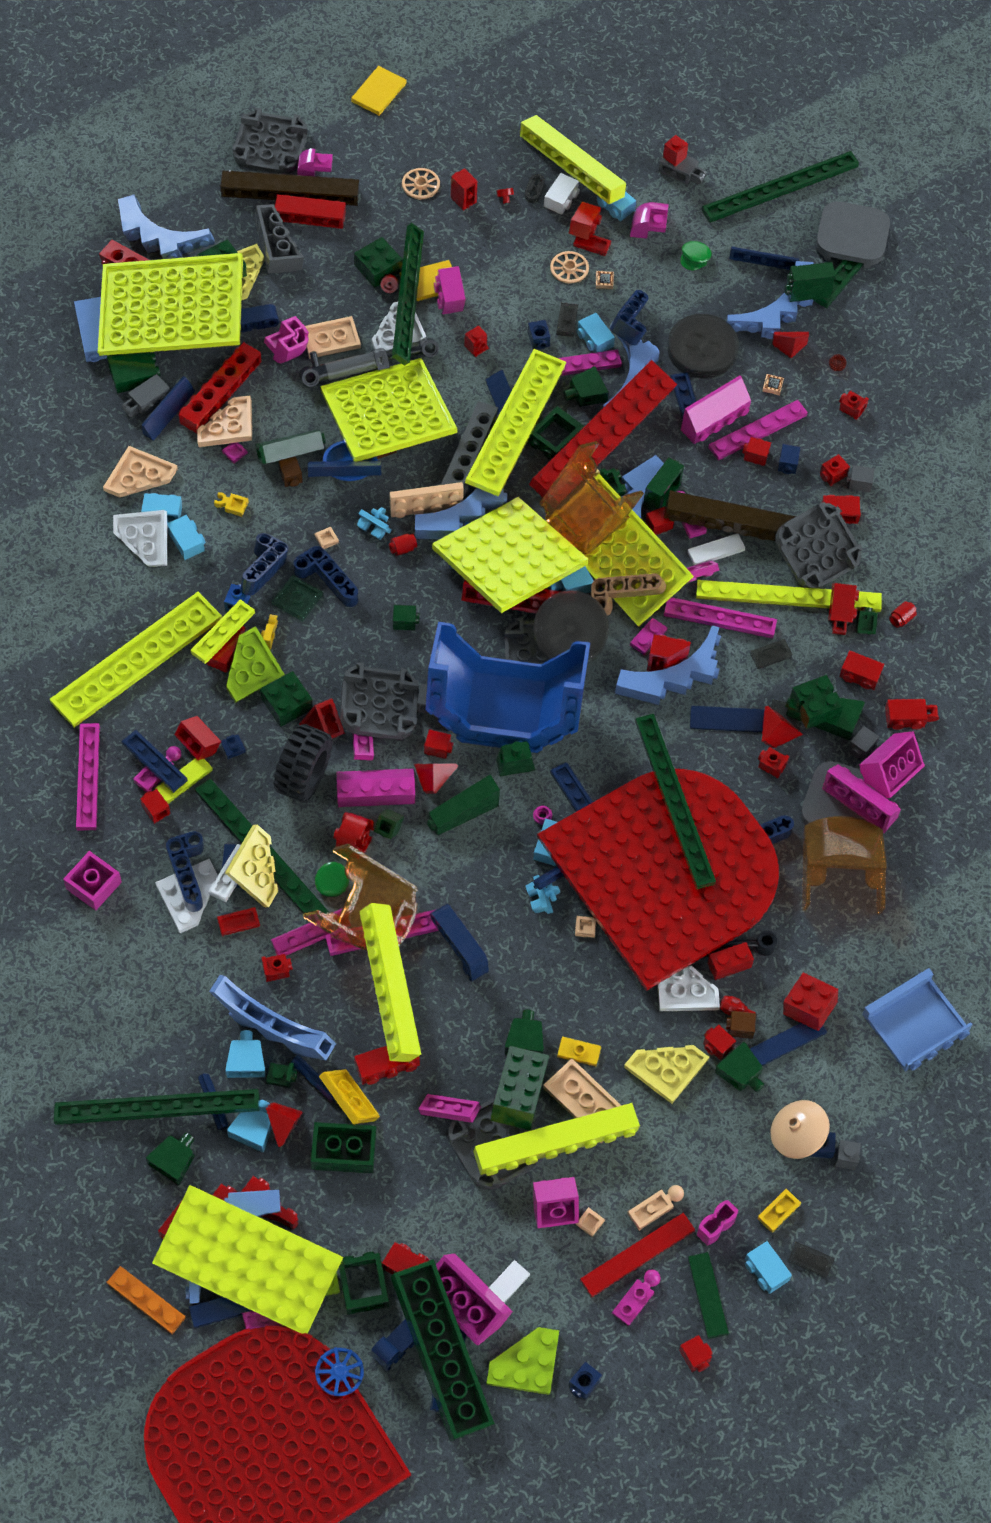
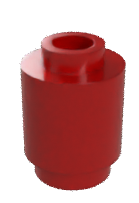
M408 533L392 538L391 543H389L391 553H395L396 556L414 551V548H417L415 536Z
M904 601L891 612V616H889L891 624L896 628L905 626L917 615L915 605Z

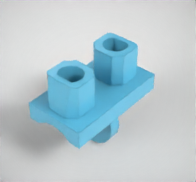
M383 507L378 510L373 508L371 513L375 516L361 509L359 512L361 517L357 523L359 528L367 531L369 526L373 524L375 528L371 534L379 540L386 533L390 534L392 529L381 521L387 522L389 519L385 515L386 509Z
M537 875V876H534L533 878H534V880H535V879H537V878L540 877V876ZM533 882L527 884L526 889L530 897L539 895V899L531 901L532 910L535 913L543 911L547 914L553 913L550 899L552 902L557 900L556 895L560 893L559 887L553 886L551 883L547 888L544 887L539 890L533 887Z

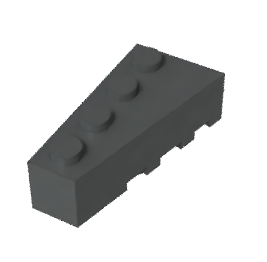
M273 204L256 206L255 223L268 274L302 270L304 257L302 253H299L295 241L291 239L290 232L284 227L283 220Z

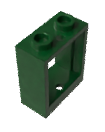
M557 406L533 428L529 437V443L534 449L538 448L542 451L546 458L553 459L585 426ZM553 422H556L571 433L557 447L540 436Z
M668 457L646 486L643 502L644 508L654 511L666 506V499L670 490L677 491L681 486L684 465Z
M366 1252L360 1257H343L339 1265V1273L347 1315L389 1307L380 1253ZM376 1263L381 1295L350 1300L345 1268Z

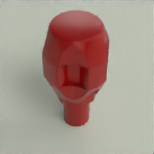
M724 996L720 1003V1009L730 1016L732 1011L756 1013L748 1009L740 999L734 996Z

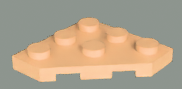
M251 397L232 398L223 410L219 409L210 417L211 420L205 426L201 425L197 429V443L199 447L252 441Z
M128 446L103 486L105 492L121 498L170 483L178 467L166 460Z

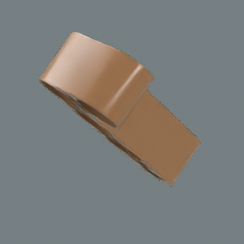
M654 573L598 578L593 581L591 586V605L598 615L606 617L612 612V598L659 595L666 590V582L660 575ZM641 582V586L638 589H634L635 585ZM619 584H623L621 590H616ZM605 585V589L602 592H598L599 588ZM605 603V607L599 610V606Z

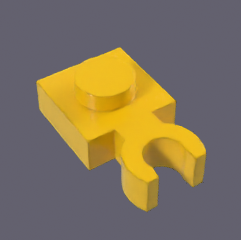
M218 492L217 496L222 500H214V506L217 508L225 507V512L242 517L249 503L248 498L232 493L230 497H226L224 493Z
M270 614L266 629L261 632V636L269 649L272 647L278 615Z

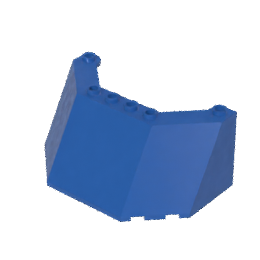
M438 622L428 667L425 710L430 715L434 714L444 728L456 734V738L461 743L501 748L503 745H509L516 741L528 742L531 752L538 753L548 744L553 745L561 741L565 735L569 733L572 735L578 732L590 643L574 642L570 649L543 664L481 656L457 634V629L454 625Z

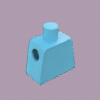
M586 566L552 584L548 589L561 590V592L572 593L577 596L590 593L594 580Z
M241 1031L240 1040L231 1041L226 1064L227 1078L266 1077L261 1042L253 1040L252 1031Z
M260 1100L259 1111L240 1112L227 1130L228 1137L260 1152H264L272 1128L266 1111V1107L270 1103Z

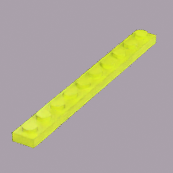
M697 580L696 599L830 608L832 590ZM859 592V599L855 601L854 608L861 610V607L873 608L872 611L881 612L882 593Z

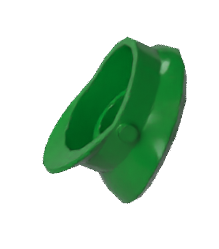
M690 241L682 246L683 254L680 262L687 270H698L706 266L712 253L704 243Z
M338 862L324 864L319 868L315 876L317 890L322 895L328 897H337L343 892L345 893L350 880L347 868Z

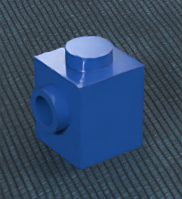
M231 584L224 600L225 611H229L240 599L248 604L250 595H245L241 592V585Z

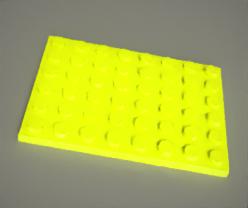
M242 253L103 264L98 336L99 356L240 345Z

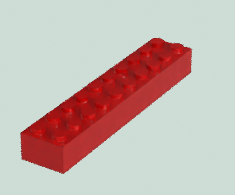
M651 360L531 480L529 485L556 509L674 390L677 384Z

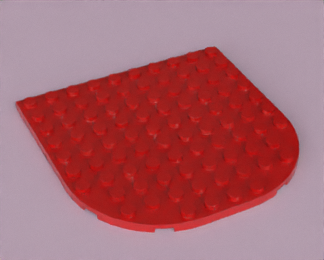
M675 769L714 874L715 885L696 890L653 771L633 779L537 834L541 844L646 991L751 929L762 919L771 906L778 886V859L774 846L764 829L742 800L728 786L709 775L693 770Z
M266 1325L265 1327L248 1328L239 1331L180 1366L167 1378L159 1392L156 1393L150 1405L144 1427L145 1455L150 1473L179 1523H339L409 1478L411 1473L358 1388L345 1396H333L322 1390L317 1383L315 1375L316 1365L321 1355L330 1350L329 1347L313 1338L310 1334H301L284 1326ZM334 1353L326 1357L333 1364L336 1363ZM323 1361L321 1363L319 1370L331 1369V1367ZM319 1374L321 1382L326 1381L331 1374ZM347 1377L346 1380L350 1387L353 1388L355 1386L353 1380ZM332 1380L325 1387L334 1392L336 1381ZM340 1382L338 1392L348 1391L344 1382Z

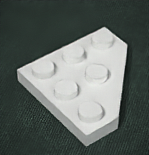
M394 302L391 305L390 311L381 322L378 332L373 336L372 346L374 350L384 348L387 354L392 353L398 302ZM416 312L412 347L418 346L420 340L426 337Z
M158 510L113 515V533L149 567L167 566V511Z
M210 859L192 866L203 900V907L198 912L187 910L174 874L155 882L179 933L198 926L204 908L210 898L208 891L218 876ZM186 881V882H184L183 884H184V885H189V884H191L192 882H191V881ZM193 894L190 895L191 900L195 901Z
M687 966L657 984L659 1011L719 1010L720 1008L718 988L704 979L703 975L692 966Z

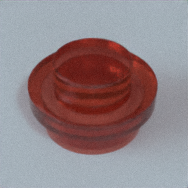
M835 354L830 358L829 366L832 370L842 371L846 368L847 362L843 355Z

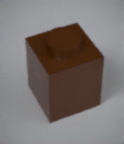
M296 456L278 461L279 471L285 487H295L299 483H303L302 472Z
M732 1011L730 1018L726 1019V1030H729V1034L732 1037L753 1039L756 1013Z

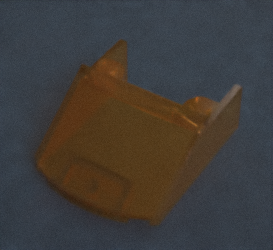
M597 441L582 444L577 448L540 501L541 507L544 506L547 515L545 519L548 524L585 555L590 554L630 518L628 515L644 494L642 491H637L624 495L615 501L593 477L597 471V465L591 457L599 445Z
M846 816L826 817L805 825L802 911H806L810 905V886H820L825 882L827 868L865 870L866 884L871 889H877V914L881 915L885 909L887 869L883 830L868 821Z
M350 844L334 847L333 852L347 860L344 869L345 875L354 882V885L340 916L333 912L324 914L316 910L304 913L303 918L330 933V937L367 951L359 911L370 903L390 905L397 941L400 946L407 937L416 916L418 903H416V892H418V887Z

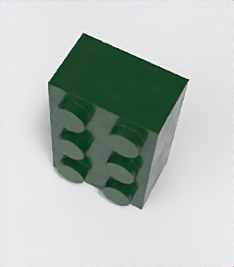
M314 1122L311 1169L374 1173L376 1126Z

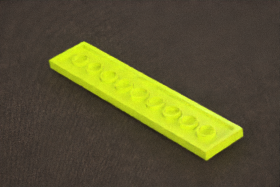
M533 349L466 478V484L499 497L566 366L565 361Z
M199 592L195 593L50 698V703L75 728L217 624L222 615Z

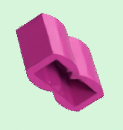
M723 1201L716 1207L713 1214L708 1215L702 1220L697 1236L706 1245L713 1244L718 1240L721 1232L726 1231L734 1224L739 1210L730 1201Z

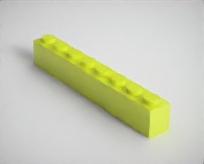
M535 115L521 122L520 137L605 202L611 204L625 197L626 182L540 117Z
M370 903L359 912L390 1061L410 1062L421 1055L391 907L385 904Z
M629 1103L477 1145L474 1148V1156L480 1175L486 1174L491 1176L497 1174L498 1170L501 1169L513 1170L519 1164L526 1163V1165H531L538 1162V1159L541 1158L552 1159L557 1157L559 1153L565 1152L570 1154L576 1152L577 1148L584 1146L588 1149L602 1141L610 1143L620 1136H624V1138L634 1136L640 1125L633 1104Z

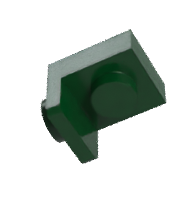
M861 607V610H857L856 633L876 635L878 612L872 611L873 608Z
M270 1063L266 1084L291 1088V1083L296 1082L297 1070L294 1068V1063H290L289 1066Z

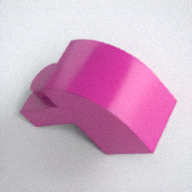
M315 149L303 151L299 156L297 175L315 176V171L331 172L333 154L315 153Z

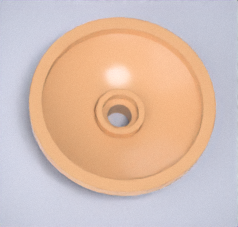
M800 1100L786 1105L778 1112L771 1126V1140L774 1147L782 1155L792 1159L805 1158L814 1154L823 1146L828 1137L830 1128L828 1116L821 1106L812 1101Z

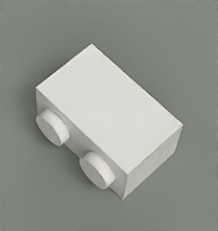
M560 173L545 195L544 207L563 214L565 209L568 210L570 208L572 199L577 198L579 194V181Z

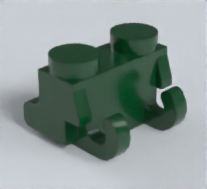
M604 468L599 470L600 475L620 497L627 493L625 484H620L619 480L622 478L619 469L606 470Z

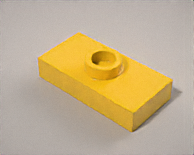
M562 1037L557 1057L567 1060L573 1059L575 1062L596 1067L601 1046Z
M785 1189L757 1219L773 1233L801 1205V1202Z

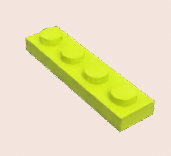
M240 599L191 649V654L206 664L255 614V609Z

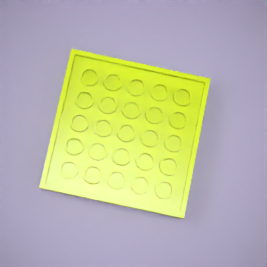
M422 358L411 360L405 366L397 364L390 366V368L372 371L320 386L322 395L354 462L457 433V427Z
M519 497L432 543V549L501 613L588 565V558Z

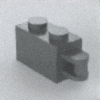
M687 156L676 167L663 157L659 161V172L687 185L690 181L701 184L707 175L704 169L698 167L699 161L693 157Z
M156 374L128 393L129 400L124 402L121 408L129 417H133L138 413L142 416L147 413L150 414L170 392V387Z

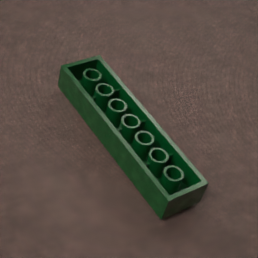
M434 1259L394 1273L391 1276V1280L450 1442L494 1425L493 1418Z

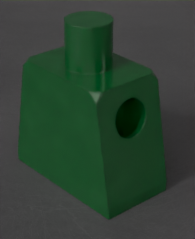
M594 366L572 377L570 389L563 391L566 401L576 399L579 406L582 407L608 402L609 392Z
M516 741L512 744L501 746L496 758L500 777L535 771L528 742Z
M526 1009L522 1012V1019L513 1018L504 1054H508L510 1046L543 1054L542 1022L534 1020V1011Z
M745 1042L741 1043L716 1066L715 1073L739 1091H743L749 1085L757 1093L765 1085L758 1078L763 1067Z
M186 1132L179 1141L172 1136H168L146 1157L147 1165L179 1186L195 1157L193 1150L189 1148L195 1139Z

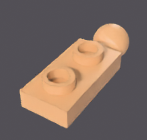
M673 1185L669 1188L666 1195L661 1189L629 1210L627 1214L640 1231L672 1210L674 1206L671 1201L678 1202L682 1200L684 1190L678 1185Z

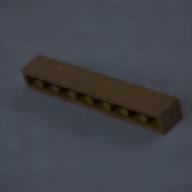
M222 170L220 189L221 197L276 200L277 194L340 201L346 202V205L358 206L359 179Z
M671 490L666 499L664 518H668L671 521H679L689 525H699L708 529H718L724 532H733L743 536H752L776 541L778 529L784 523L796 517Z

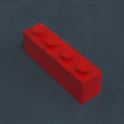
M277 194L275 208L283 222L343 229L346 202Z

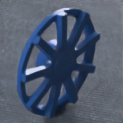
M336 1347L321 1355L315 1369L316 1380L321 1389L330 1395H348L354 1392L363 1380V1363L359 1356L351 1349ZM338 1352L347 1353L342 1363L339 1360ZM334 1353L336 1363L333 1364L326 1357ZM353 1356L357 1363L347 1366L349 1358ZM323 1361L331 1367L328 1370H319ZM360 1367V1376L349 1373V1370ZM319 1374H331V1376L322 1383ZM347 1377L358 1380L353 1388L350 1387L346 1380ZM332 1380L336 1381L334 1392L325 1387ZM342 1381L348 1389L346 1392H338L339 1383Z

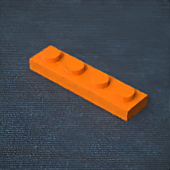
M121 1266L107 1281L110 1287L171 1334L186 1319L181 1312Z

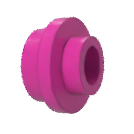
M539 806L533 812V819L538 824L543 825L545 818L539 817L540 814H545L546 819H552V811L547 806Z

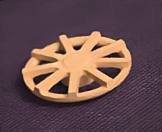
M416 168L404 175L402 188L412 198L418 200L433 197L438 192L440 180L433 171L426 168ZM418 171H426L424 176H420ZM415 172L417 177L414 179L409 174ZM429 173L435 176L430 180L427 179ZM407 178L413 181L414 183L405 184V180ZM437 180V186L428 184ZM414 186V188L411 191H408L406 188ZM427 187L434 188L435 190L430 192ZM419 190L418 195L413 194V192ZM422 190H425L427 195H422Z
M565 251L557 254L552 259L550 270L554 278L566 284L577 283L587 276L589 264L581 254ZM567 254H574V259H568ZM564 255L565 261H560L558 257ZM578 257H581L584 260L579 264H576L575 262ZM554 261L560 263L562 267H554ZM586 264V270H581L577 268L579 266ZM554 270L563 271L557 275ZM577 271L584 274L581 277H578V275L575 272ZM567 273L566 279L561 278L563 274ZM570 274H573L576 279L569 280Z

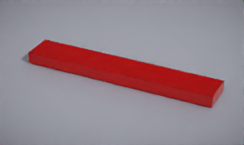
M682 1213L580 1278V1282L592 1298L695 1232V1228L686 1215Z

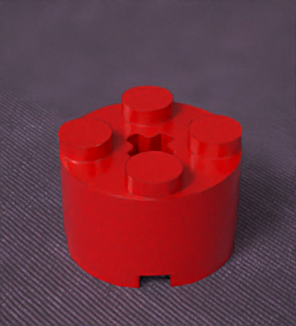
M345 812L340 828H337L334 832L333 838L336 840V848L357 857H361L360 854L364 855L372 840L369 834L370 830L374 831V821Z

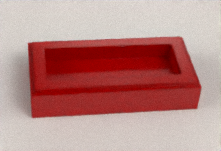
M591 234L588 240L576 236L573 246L606 256L611 240Z
M255 907L217 916L222 936L260 927Z

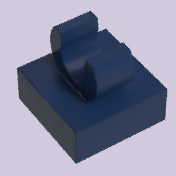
M233 734L221 740V745L227 759L246 753L238 734Z

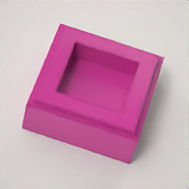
M236 442L225 447L222 453L233 463H236L248 454V451L240 443Z

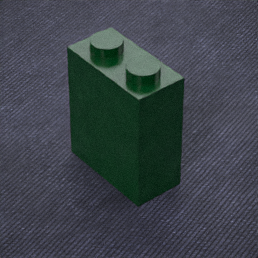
M832 262L791 266L790 273L787 274V285L784 288L785 295H788L789 301L831 298L836 277Z
M154 352L107 356L108 366L117 394L135 389L156 374L159 377L161 376L159 367L154 365L156 363Z

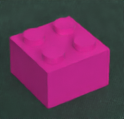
M459 266L438 269L437 276H435L434 291L438 293L437 306L438 309L442 310V314L461 312L464 309L466 298Z
M91 851L63 879L66 889L95 911L122 883L120 873Z
M574 1177L533 1182V1203L537 1228L579 1223V1196Z

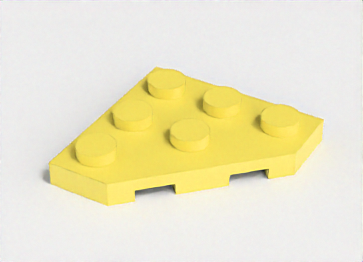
M257 244L237 251L242 253L247 271V276L242 278V300L248 298L264 263V255Z
M253 825L225 874L266 908L271 905L278 893V886L274 882L273 874L275 872L274 857L270 853L271 836L260 826Z
M687 1045L681 1048L664 1047L646 1051L641 1049L635 1051L624 1064V1068L673 1104L707 1063L709 1056L694 1045Z

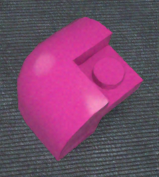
M649 202L638 206L632 217L630 237L647 239L648 231L665 233L669 204Z
M294 316L282 321L279 332L265 337L264 343L274 353L273 359L277 363L282 364L300 356L305 351L309 341V332L300 320Z

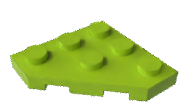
M256 626L238 637L226 684V689L235 703L285 675Z
M538 1327L493 1359L489 1364L486 1385L550 1395L559 1330Z

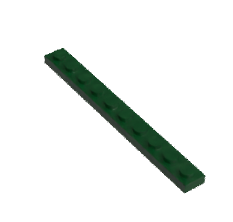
M852 151L704 205L702 206V212L709 223L855 169L859 166V162Z
M412 222L407 225L392 351V357L404 366L410 363L424 231Z
M650 714L635 719L637 729L696 890L715 885L714 874L655 715Z
M211 778L197 787L195 792L242 844L253 825ZM270 846V853L274 857L275 872H273L274 881L306 918L312 922L331 914Z
M259 1089L55 1102L54 1123L59 1125L259 1111L260 1092Z

